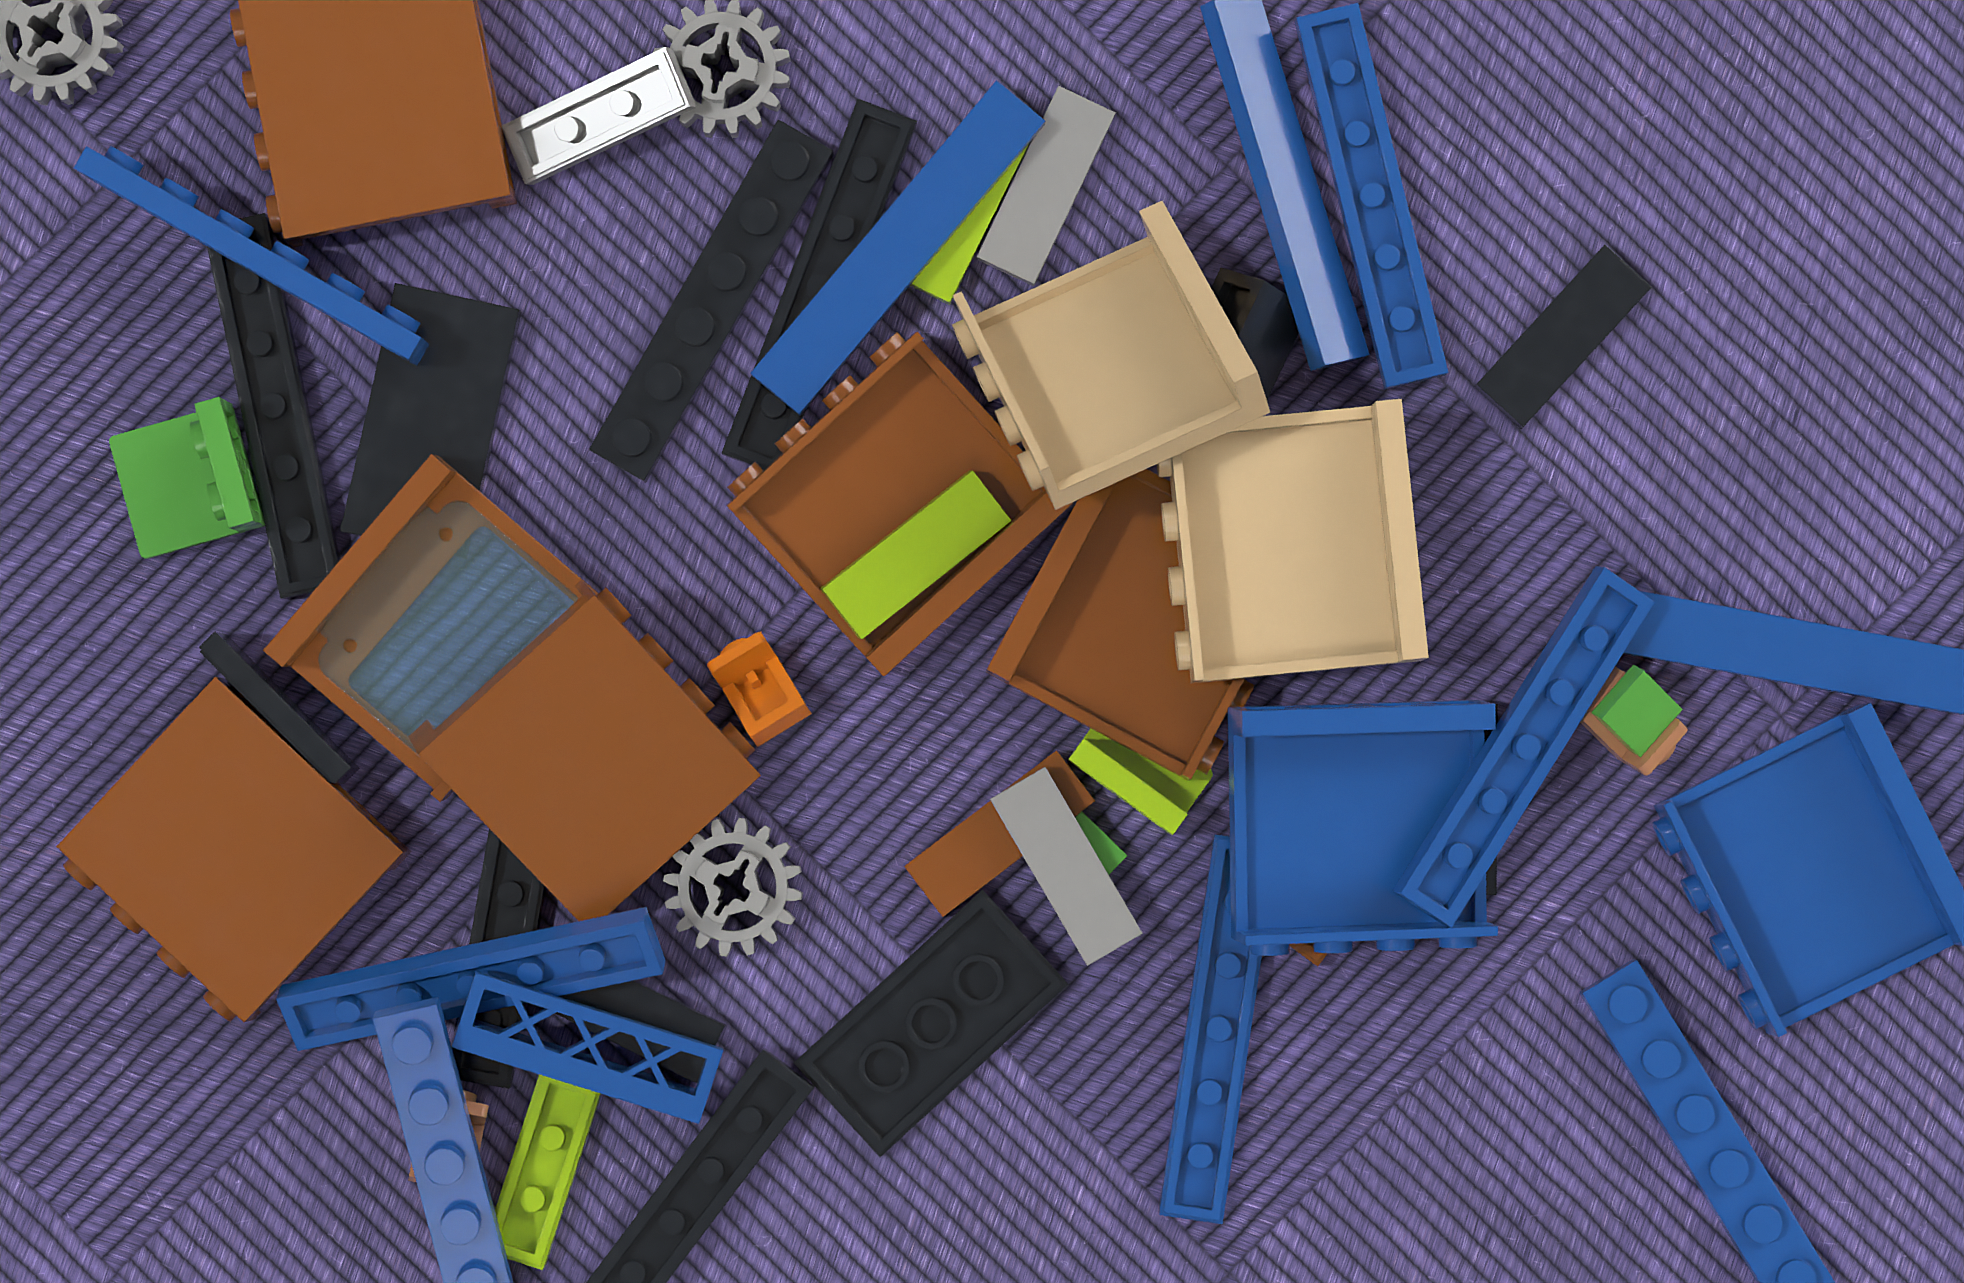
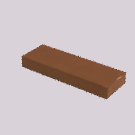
M1057 750L1009 786H1013L1046 767L1074 817L1095 802ZM990 800L904 867L937 911L944 917L1023 855Z

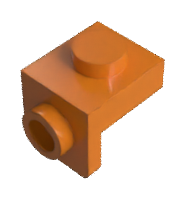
M757 632L748 638H740L729 643L723 648L719 656L707 663L708 669L722 688L757 747L812 714L762 632Z

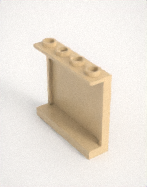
M1163 201L1139 211L1147 234L1146 238L985 311L973 315L962 291L953 295L962 320L952 324L959 344L967 359L979 355L982 363L974 366L973 369L988 402L1000 398L1004 407L995 410V414L1010 446L1022 442L1026 451L1018 454L1017 458L1032 491L1044 486L1055 510L1270 413L1258 371Z
M1402 399L1376 401L1372 406L1262 416L1157 464L1158 477L1170 476L1172 502L1161 504L1165 542H1177L1179 562L1177 567H1168L1170 600L1172 606L1183 605L1185 631L1174 632L1178 670H1190L1191 684L1417 662L1429 658Z

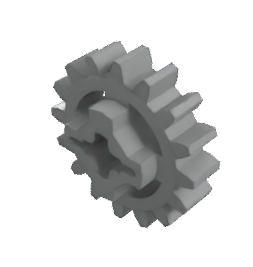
M0 0V80L14 75L10 90L18 96L23 97L33 87L34 100L40 105H48L52 92H56L61 101L70 105L74 104V88L81 86L91 95H94L98 91L92 77L97 72L111 77L115 73L114 69L105 61L107 53H122L124 46L111 38L109 32L122 27L123 22L116 14L103 13L110 7L113 0H51L50 3L32 7L28 5L35 0ZM86 10L92 23L93 35L91 45L85 42L82 25L87 19V16L84 14ZM14 26L19 28L23 44L17 53L20 57L19 60L13 47ZM47 27L54 30L59 29L64 34L58 44L46 41L41 37ZM73 63L77 65L68 72L50 76L56 67Z
M705 0V14L697 17L692 10L684 7L681 9L686 25L679 30L674 26L666 24L662 29L664 35L672 43L670 48H673L683 74H686V77L698 79L703 87L702 103L700 104L695 101L697 107L681 114L679 121L687 129L694 124L697 118L703 120V132L705 137L709 138L713 137L718 124H726L731 137L737 138L739 136L740 121L747 119L758 130L763 126L758 112L763 106L776 112L781 108L780 101L772 91L774 88L784 89L790 87L789 76L777 71V67L791 61L790 55L786 49L772 48L782 37L781 31L778 26L769 27L764 31L761 30L760 27L763 23L764 13L758 7L750 12L746 18L741 16L739 0H731L726 12H718L713 0ZM716 28L715 35L700 46L689 45L698 35ZM742 32L758 45L763 54L764 63L745 55L741 49ZM727 46L733 68L737 69V72H726L723 81H719L718 90H716L712 71L707 65L718 64L721 55H725ZM664 47L654 48L653 53ZM745 89L756 91L742 104L728 108L729 100Z
M738 818L734 832L731 833L726 832L725 826L720 819L713 820L711 824L712 837L705 839L698 832L690 840L694 847L690 853L679 850L672 856L676 862L682 865L680 873L664 875V882L672 886H678V895L667 900L665 906L668 909H683L685 916L676 925V929L679 932L687 930L692 926L700 931L695 943L697 948L702 949L713 938L719 940L720 956L727 957L729 955L733 942H741L745 953L751 955L755 953L756 943L754 937L761 934L766 941L774 944L779 939L772 925L776 921L792 925L796 919L784 907L787 901L801 900L803 897V892L789 888L788 879L802 872L801 867L797 865L784 866L781 858L787 854L791 846L786 842L772 848L767 843L772 828L767 825L763 826L753 836L748 834L746 818ZM724 844L744 845L735 860L718 864L704 856L710 850ZM764 857L771 865L775 875V897L763 890L757 870ZM749 860V865L744 872L746 877L743 881V886L750 891L749 897L746 900L740 897L735 898L730 904L725 905L719 914L718 909L723 902L721 897L724 894V888L717 883L721 874L728 877L732 876L737 870L742 869L745 862ZM692 877L705 886L709 905L703 916L697 910L692 899ZM749 910L763 918L756 925L746 929H723L732 914Z

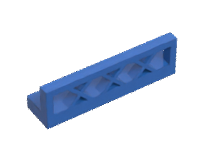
M478 971L475 972L462 1015L458 1019L452 1038L453 1048L697 1124L700 1123L723 1053V1048ZM484 989L511 997L522 1020L507 1028L476 1020L475 1016ZM522 1001L543 1007L544 1009L529 1016ZM559 1012L574 1018L584 1039L568 1048L541 1040L534 1024ZM584 1021L607 1028L590 1035ZM527 1028L530 1036L518 1032ZM617 1032H623L635 1036L645 1059L630 1067L607 1061L602 1058L596 1043ZM645 1040L667 1046V1048L652 1055ZM589 1048L593 1056L580 1051ZM680 1051L705 1058L696 1088L665 1079L657 1063ZM651 1067L654 1075L643 1072V1070Z

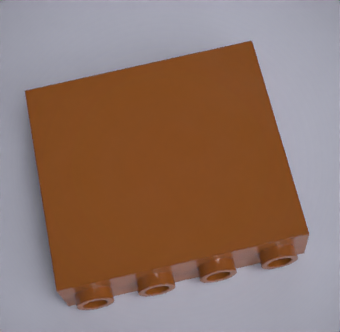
M238 0L239 8L230 10L231 26L238 47L247 46L251 70L242 72L245 97L250 109L259 108L263 132L254 134L255 151L260 169L262 171L271 170L275 194L266 196L269 222L273 233L282 232L284 240L290 245L299 247L303 246L302 239L486 203L492 209L517 204L478 0Z
M898 332L892 335L869 357L877 366L859 383L851 375L845 378L822 400L830 409L813 426H810L802 418L775 443L782 452L777 459L764 470L755 461L727 487L735 497L726 506L883 677L1073 504L1072 502L1055 510L1044 486L1032 491L1017 458V455L1023 453V451L1017 444L1009 445L999 424L922 341L924 338L918 332L913 333L906 340ZM969 470H973L1011 519V522L862 640L859 639L820 588Z
M1145 469L1077 500L987 667L986 673L1188 781L1192 779L1196 769L1206 775L1208 774L1225 742L1216 737L1215 734L1226 713L1228 714V707H1244L1255 685L1245 680V678L1191 684L1190 670H1178L1174 632L1185 631L1183 605H1171L1168 582V567L1179 566L1177 542H1165L1161 510L1162 503L1172 502L1171 483L1165 478L1158 477L1157 474Z
M581 580L575 587L582 596L437 728L426 720L408 736L417 754L578 921L606 916L761 776L747 759L756 751L755 748L735 726L729 722L720 730L706 715L715 705L690 678L679 685L665 669L673 662V659L647 632L638 641L623 625L632 615L607 587L596 595Z
M221 677L213 678L56 846L69 858L63 864L65 870L88 890H93L96 885L99 886L115 901L109 908L112 914L124 926L136 934H139L143 929L147 931L161 945L156 952L158 957L179 976L185 978L189 973L195 976L208 989L203 995L205 1001L219 1015L230 1022L236 1016L243 1022L256 1019L261 1013L259 1009L388 871L395 870L412 852L340 784H330L226 678Z

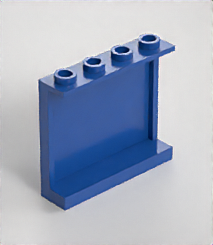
M1481 700L1228 707L1231 938L1244 945H1251L1252 955L1278 956L1289 954L1290 944L1314 943V952L1318 953L1352 952V941H1376V949L1406 951L1415 949V939L1439 938V947L1473 948L1478 946L1477 937L1498 936V926L1487 922L1486 874L1452 928L1442 925L1392 891L1485 744L1484 730H1496L1495 704Z
M1871 703L1858 704L1654 804L1660 819L1652 822L1655 834L1669 857L1676 853L1678 854L1688 874V877L1681 880L1682 888L1697 914L1704 911L1707 912L1717 934L1709 937L1712 949L1726 972L1735 969L1745 989V992L1738 995V1000L1748 1021L1755 1030L1763 1026L1767 1034L1780 1037L1787 1033L1786 1027L1952 945L1964 946V889Z

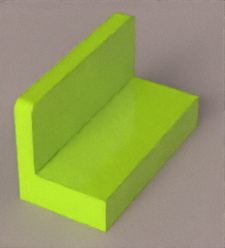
M1089 729L1068 758V761L1170 835L1176 832L1188 815L1187 811L1213 777L1211 769L1207 775L1196 769L1192 779L1187 781L1092 729Z

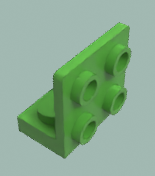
M221 397L195 403L196 413L117 434L109 439L139 553L143 558L151 559L265 526L259 497L233 404Z

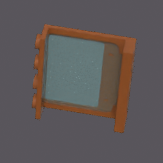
M431 454L263 651L281 667L291 666L434 789L430 794L441 802L446 800L454 791L417 754L408 736L426 720L437 728L582 596L575 585L583 579L440 456ZM586 583L587 586L597 595L598 592L595 589H593L588 583Z

